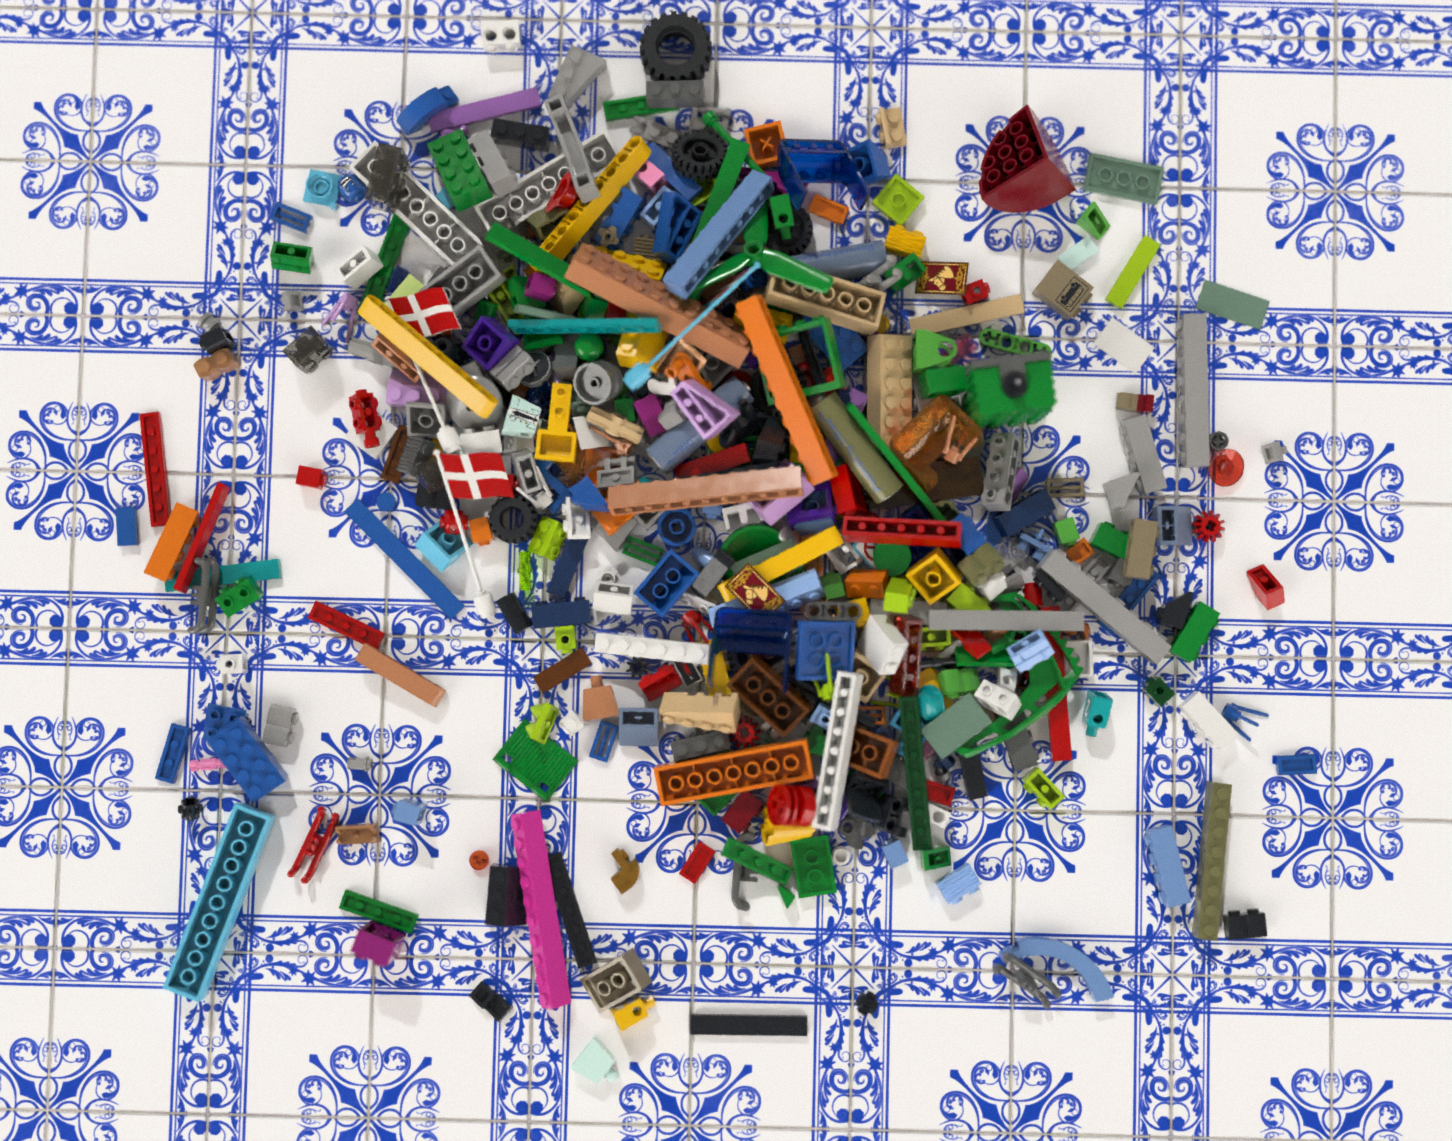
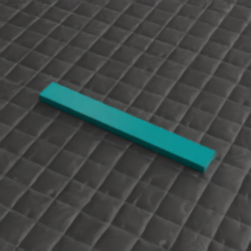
M657 318L508 320L507 324L514 334L662 332V325Z

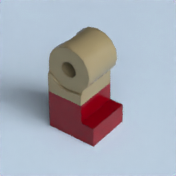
M1117 393L1115 409L1148 415L1153 412L1154 395Z

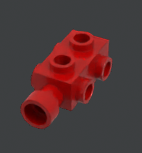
M366 389L357 390L354 395L348 397L356 435L364 434L365 440L363 441L366 449L380 446L379 437H376V432L381 430L380 427L382 426V419L377 415L376 410L378 400L373 396V392L367 393Z

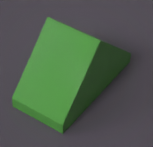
M1092 202L1076 222L1077 225L1097 240H1100L1110 227L1109 222L1096 202Z

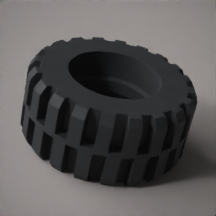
M671 11V15L662 13L660 14V19L653 18L651 26L647 25L645 27L644 34L641 35L640 56L644 71L647 75H650L652 81L702 80L705 77V72H708L710 62L712 61V41L710 40L709 31L705 30V25L702 22L698 23L697 17L692 15L690 18L686 12L677 14L676 11ZM669 38H684L693 45L694 54L685 63L678 65L669 64L659 57L658 49L660 45Z

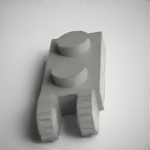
M635 116L633 120L637 124L645 126V132L636 127H630L629 130L632 134L642 137L643 140L651 143L654 142L669 150H672L675 139L679 138L681 134L684 135L683 132L651 120L648 121L639 116Z

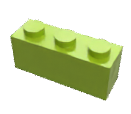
M906 574L891 577L885 591L884 611L907 614L909 607H913L918 590L909 581Z

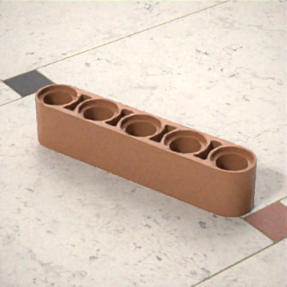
M364 643L355 658L363 666L433 707L437 708L446 693V690L367 643Z

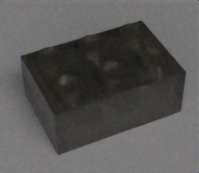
M380 142L378 144L365 195V200L372 209L395 214L396 209L400 207L401 198L399 196L401 190H404L406 183L404 176L410 168V161L401 147Z

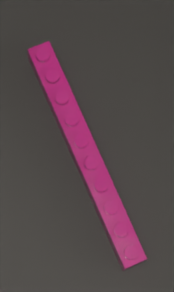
M532 810L512 814L511 827L517 853V866L520 871V885L524 896L523 904L527 915L526 923L529 928L530 945L532 946V960L535 965L541 1009H555L571 1004V997L541 811Z

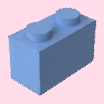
M408 798L398 800V803H394L391 814H394L392 820L417 826L422 823L427 804Z

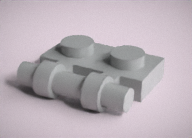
M622 455L621 458L612 459L608 457L598 461V467L604 468V470L597 471V489L605 491L608 490V487L617 484L630 485L635 483L636 468L629 465L637 462L636 456ZM621 465L620 468H613V466Z

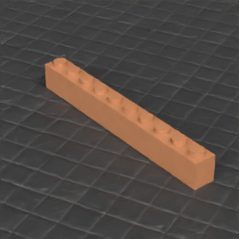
M790 465L786 468L772 467L767 470H749L748 472L711 474L704 477L692 476L685 479L673 478L667 481L654 480L648 483L635 482L630 485L617 484L608 487V509L612 516L799 497L804 496L803 473L800 466Z

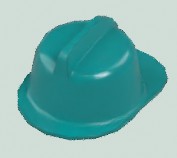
M923 685L919 688L916 695H918L920 719L927 725L945 711L944 699L941 691L933 685Z

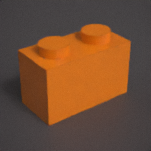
M850 569L845 579L848 598H885V591L889 584L888 570Z

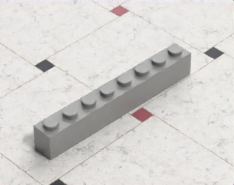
M1183 314L1176 321V330L1179 331V338L1176 342L1177 350H1179L1177 368L1180 369V376L1177 378V386L1180 387L1178 406H1180L1181 414L1178 415V424L1181 425V433L1178 436L1179 444H1181L1179 463H1182V468H1206L1210 466L1206 314Z
M1059 548L1057 550L1050 549L1036 567L1041 569L1047 577L1152 664L1158 665L1172 647L1167 643L1169 640L1160 633L1157 635L1153 631L1154 627L1145 621L1143 623L1138 619L1140 616L1135 611L1125 608V603L1121 599L1113 598L1110 595L1111 591L1103 585L1099 586L1091 574L1082 572L1080 570L1082 567L1078 563L1069 561L1064 551Z

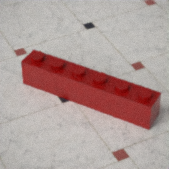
M844 516L842 536L845 542L961 548L963 532L961 522Z

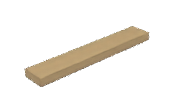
M1021 294L911 318L908 319L911 335L913 336L916 329L940 333L1024 314L1025 311Z

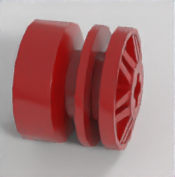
M774 785L770 790L767 802V813L771 823L775 826H810L816 813V797L812 788L802 785Z

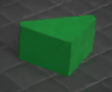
M950 846L920 850L921 868L924 871L951 866Z

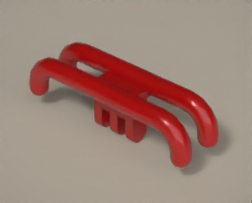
M323 806L317 808V815L293 866L287 872L288 877H294L300 869L305 856L314 855L306 874L301 878L302 884H307L313 877L339 822L340 815L336 812L332 813L331 821L324 836L316 834L326 812Z

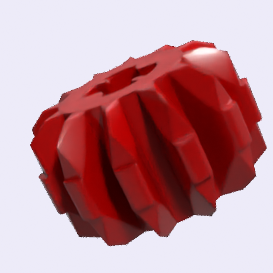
M1212 510L1208 513L1202 511L1201 516L1196 515L1194 517L1197 522H1192V526L1196 527V529L1192 530V533H1198L1196 539L1203 538V542L1207 543L1209 540L1215 542L1216 537H1222L1220 531H1225V528L1221 527V524L1225 523V521L1218 520L1220 518L1219 513L1214 515ZM1210 524L1211 528L1206 529L1205 526Z
M742 716V723H738L736 733H728V735L735 734V737L730 739L731 742L738 739L736 747H739L741 742H743V747L747 748L746 742L748 741L753 747L752 738L759 741V737L755 736L754 733H761V730L753 729L759 725L758 722L752 726L750 725L753 720L752 717L746 723L745 716ZM744 727H747V731L750 733L749 736L741 737L740 728L744 729Z

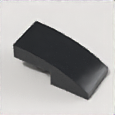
M483 981L469 995L478 1006L485 1009L498 1022H501L513 1008L506 999Z

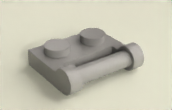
M706 105L705 107L693 108L688 132L691 134L692 130H696L697 133H699V130H704L703 133L706 134L709 131L711 136L717 134L718 138H720L721 136L714 128L707 127L702 122V117H698V113H706L709 110H713L718 116L724 117L723 122L719 121V123L727 131L732 109H720Z

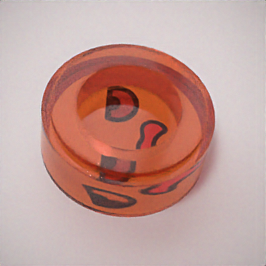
M483 850L473 852L469 858L470 866L475 870L484 869L489 864L488 854Z

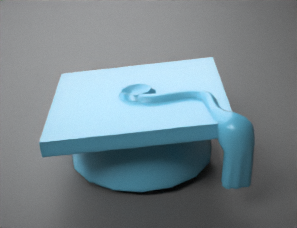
M310 169L306 180L303 202L328 206L333 210H337L338 181L342 175Z

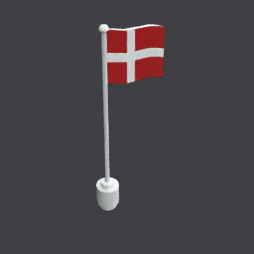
M430 288L398 298L386 296L384 299L392 311L424 338L447 330L462 329L444 288ZM413 361L442 427L437 433L442 449L447 454H457L462 451V443L456 429L449 425L445 426L420 366Z
M435 450L433 455H436L478 588L475 591V595L472 596L475 608L481 618H488L496 614L495 603L491 591L481 588L453 498L479 499L496 496L514 498L501 454L495 452L446 454L441 453L440 450Z

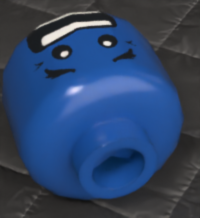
M348 173L339 179L338 191L347 202L356 201L358 203L365 198L366 185L355 174L350 175Z

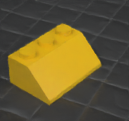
M631 312L628 315V318H640ZM662 329L660 333H622L616 351L619 365L632 368L637 362L648 364L664 349L669 332ZM661 357L650 367L653 372H657Z

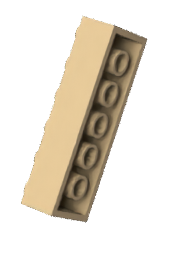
M769 274L763 298L767 304L809 317L823 315L824 318H831V322L834 325L872 336L879 328L886 293L832 276L833 284L827 293L822 294Z
M878 334L867 336V421L893 453L912 452V336Z

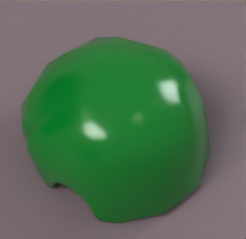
M595 333L579 335L574 344L576 355L584 361L598 359L604 350L601 338Z

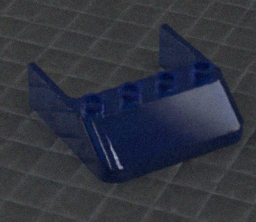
M820 139L780 140L777 146L778 175L796 210H800L808 193L803 183L844 184L858 210L863 209L871 192L848 149L842 142Z
M737 607L719 608L715 612L707 674L709 687L713 688L716 658L719 652L775 655L785 657L782 687L783 693H787L792 652V615L787 611Z

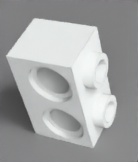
M518 20L480 22L484 51L496 53L499 50L513 52L517 51V49H522L521 28ZM509 34L515 35L513 39L506 38ZM492 35L497 36L493 41L488 40Z
M985 679L974 694L980 706L1011 721L1022 705L1016 694Z

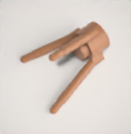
M956 415L952 417L946 444L942 451L944 453L943 458L953 464H957L958 461L961 462L966 453L978 440V437H975L963 451L959 449L969 430V427L966 426L956 446L951 445L949 448Z
M592 425L589 426L591 430L615 443V448H617V450L609 447H598V449L620 456H629L633 452L635 443L621 437L617 440Z

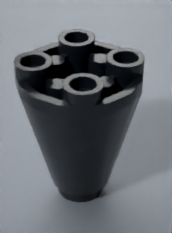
M444 335L433 342L436 348L459 367L466 364L468 353L461 347L464 342L454 335Z

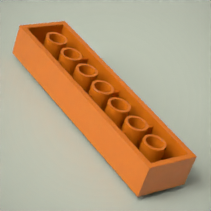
M808 737L657 764L653 768L661 806L771 787L776 784L814 779L815 777Z

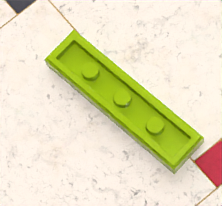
M1146 235L1143 236L1106 296L1105 301L1120 310L1123 308L1161 244Z

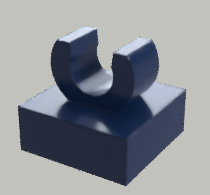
M936 753L937 759L932 765L936 770L942 766L949 770L954 766L956 760L951 754L942 760Z

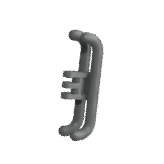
M196 557L194 563L202 567L201 586L192 585L191 589L198 591L197 593H191V597H197V600H190V604L199 605L198 621L196 626L188 627L187 631L190 634H206L212 631L216 622L217 602L215 598L218 596L220 567L215 559ZM210 566L212 568L211 587H209ZM207 606H209L208 622L205 625Z
M750 831L743 832L737 837L736 841L743 844L746 841H753L755 834ZM734 862L731 890L732 903L738 910L749 911L750 904L739 898L740 881L758 882L757 877H750V874L758 873Z
M1005 952L1002 958L1004 963L1009 964L1011 962L1020 968L1015 974L1001 964L995 963L992 966V971L995 975L1002 974L1029 992L1043 1004L1045 1009L1051 1008V1003L1039 991L1035 979L1045 985L1056 998L1062 996L1060 989L1050 979L1011 953Z

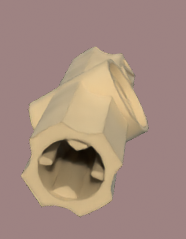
M595 405L591 406L586 417V421L603 428L608 434L615 437L621 436L636 444H639L645 428L628 421L623 415L616 412L610 413Z

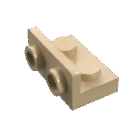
M880 107L878 114H875L877 126L880 125L879 141L880 144L884 145V150L907 146L901 107L885 110L883 107Z

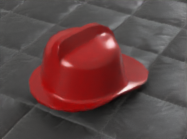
M570 172L566 173L559 182L555 193L546 205V213L550 212L555 206L569 208L577 202L579 195L576 192Z

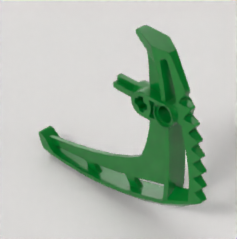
M1017 592L1001 594L992 600L998 604L1002 611H1024L1015 600L1016 597L1029 611H1037L1035 605ZM1008 631L1004 633V637L989 643L992 647V654L1006 649L1032 632ZM1061 631L1047 632L1063 652L1072 670L1062 678L1053 655L1049 659L1035 664L1029 670V685L1019 697L1022 705L1014 718L1026 709L1031 714L1008 730L1004 729L1003 726L1011 720L999 716L984 730L955 751L958 754L969 758L1009 739L1038 721L1065 697L1074 686L1083 671V667L1077 666L1079 658L1071 657L1074 649L1065 647L1067 639L1059 638ZM1015 634L1020 635V638H1018V640H1014L1013 637L1016 636ZM1055 684H1058L1059 690L1039 707L1034 705ZM992 733L998 734L996 737L970 749L971 745Z

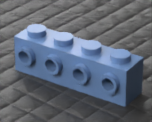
M1166 824L1145 829L1144 841L1146 846L1150 848L1149 860L1155 868L1156 873H1153L1155 883L1159 884L1160 892H1158L1161 904L1171 908L1191 903L1173 827Z

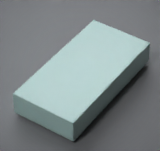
M1088 235L1058 256L1057 260L1073 270L1100 250Z

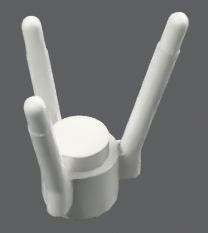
M536 466L545 492L543 490L540 492L535 491L533 492L535 496L532 498L529 494H525L521 488L516 487V490L531 501L536 508L540 507L543 510L554 500L551 498L553 494L549 490L538 466Z

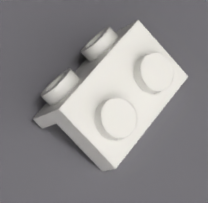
M566 497L565 504H562V515H565L566 520H563V532H567V539H590L589 511L584 510L580 504L576 506L573 502H570V497Z

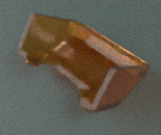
M938 395L930 401L889 442L892 453L912 478L927 492L931 491L938 483V476L930 465L942 454L953 415H956V421L950 446L957 440L966 448L975 437H978V440L971 447L973 449L984 440L983 429L945 395Z

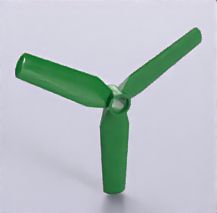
M767 199L744 227L743 236L746 242L743 248L744 252L713 266L691 294L747 266H754V262H759L760 268L766 273L822 294L827 293L831 288L833 277L782 252L764 248L768 239Z

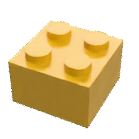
M940 547L935 548L909 567L906 573V577L929 605L961 584L963 577Z

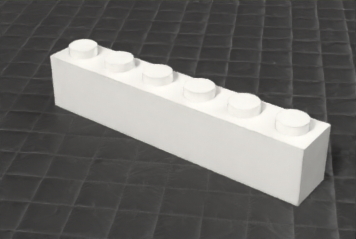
M599 632L596 633L594 652L709 665L712 664L714 644Z

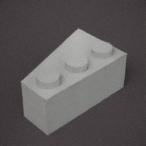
M487 129L467 139L498 198L519 188L516 183L518 179L502 148L497 149Z

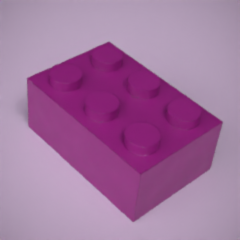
M369 921L358 929L350 952L354 953V957L365 960L367 958L372 960L376 966H388L398 957L407 934Z

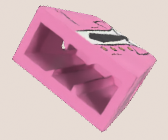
M648 159L633 175L635 181L651 197H654L663 185L670 188L665 174Z

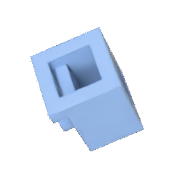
M820 702L809 721L828 731L829 721L823 717L826 716L830 720L831 707Z

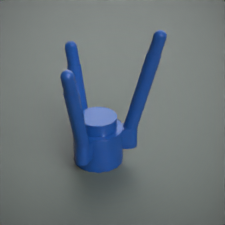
M1227 703L1221 715L1234 730L1250 742L1251 738L1232 721L1237 722L1238 719H1241L1259 727V723L1241 715L1240 711L1269 717V714L1238 706L1234 703Z

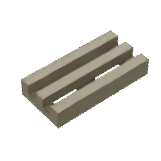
M1084 477L1045 479V488L1051 498L1085 496ZM1080 482V485L1050 486V483ZM1052 490H1080V493H1054V494H1050V491H1052Z

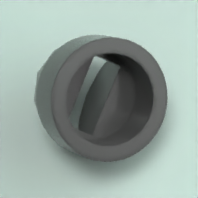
M942 766L940 769L935 770L937 780L941 783H946L947 780H950V769L947 770L945 766Z

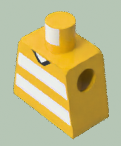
M637 995L611 1008L610 1011L617 1026L623 1031L648 1017L647 1010L656 1006L652 995L642 1000ZM639 1006V1010L633 1013V1008Z

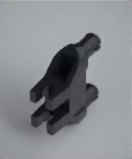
M745 398L738 402L741 414L719 433V443L724 450L734 447L738 442L755 431L759 437L768 418L762 411L754 409L752 405L748 406Z

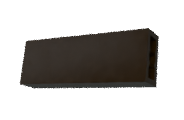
M979 456L963 458L957 464L949 461L904 466L932 503L939 500L978 497L984 491ZM892 468L903 483V486L896 493L879 504H875L867 491L866 496H864L868 511L919 505L922 502L894 468Z

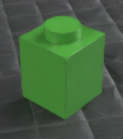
M1073 517L1051 524L1058 546L1064 544L1065 547L1076 544L1075 540L1080 539Z
M835 571L824 573V577H821V582L826 594L825 598L831 600L844 597L845 591L840 573L835 574Z

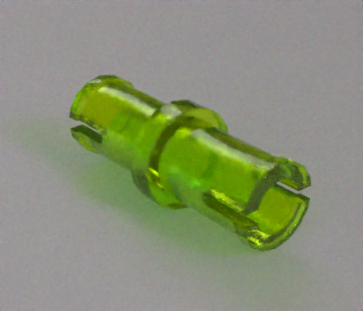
M528 551L519 552V569H517V573L519 574L520 591H531V574L533 569H531V552Z

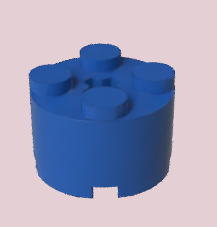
M686 509L667 510L661 514L657 523V529L664 543L671 547H683L693 540L696 534V523L692 514ZM678 523H680V528L682 530H677L676 532H674V528L672 527V525H677Z

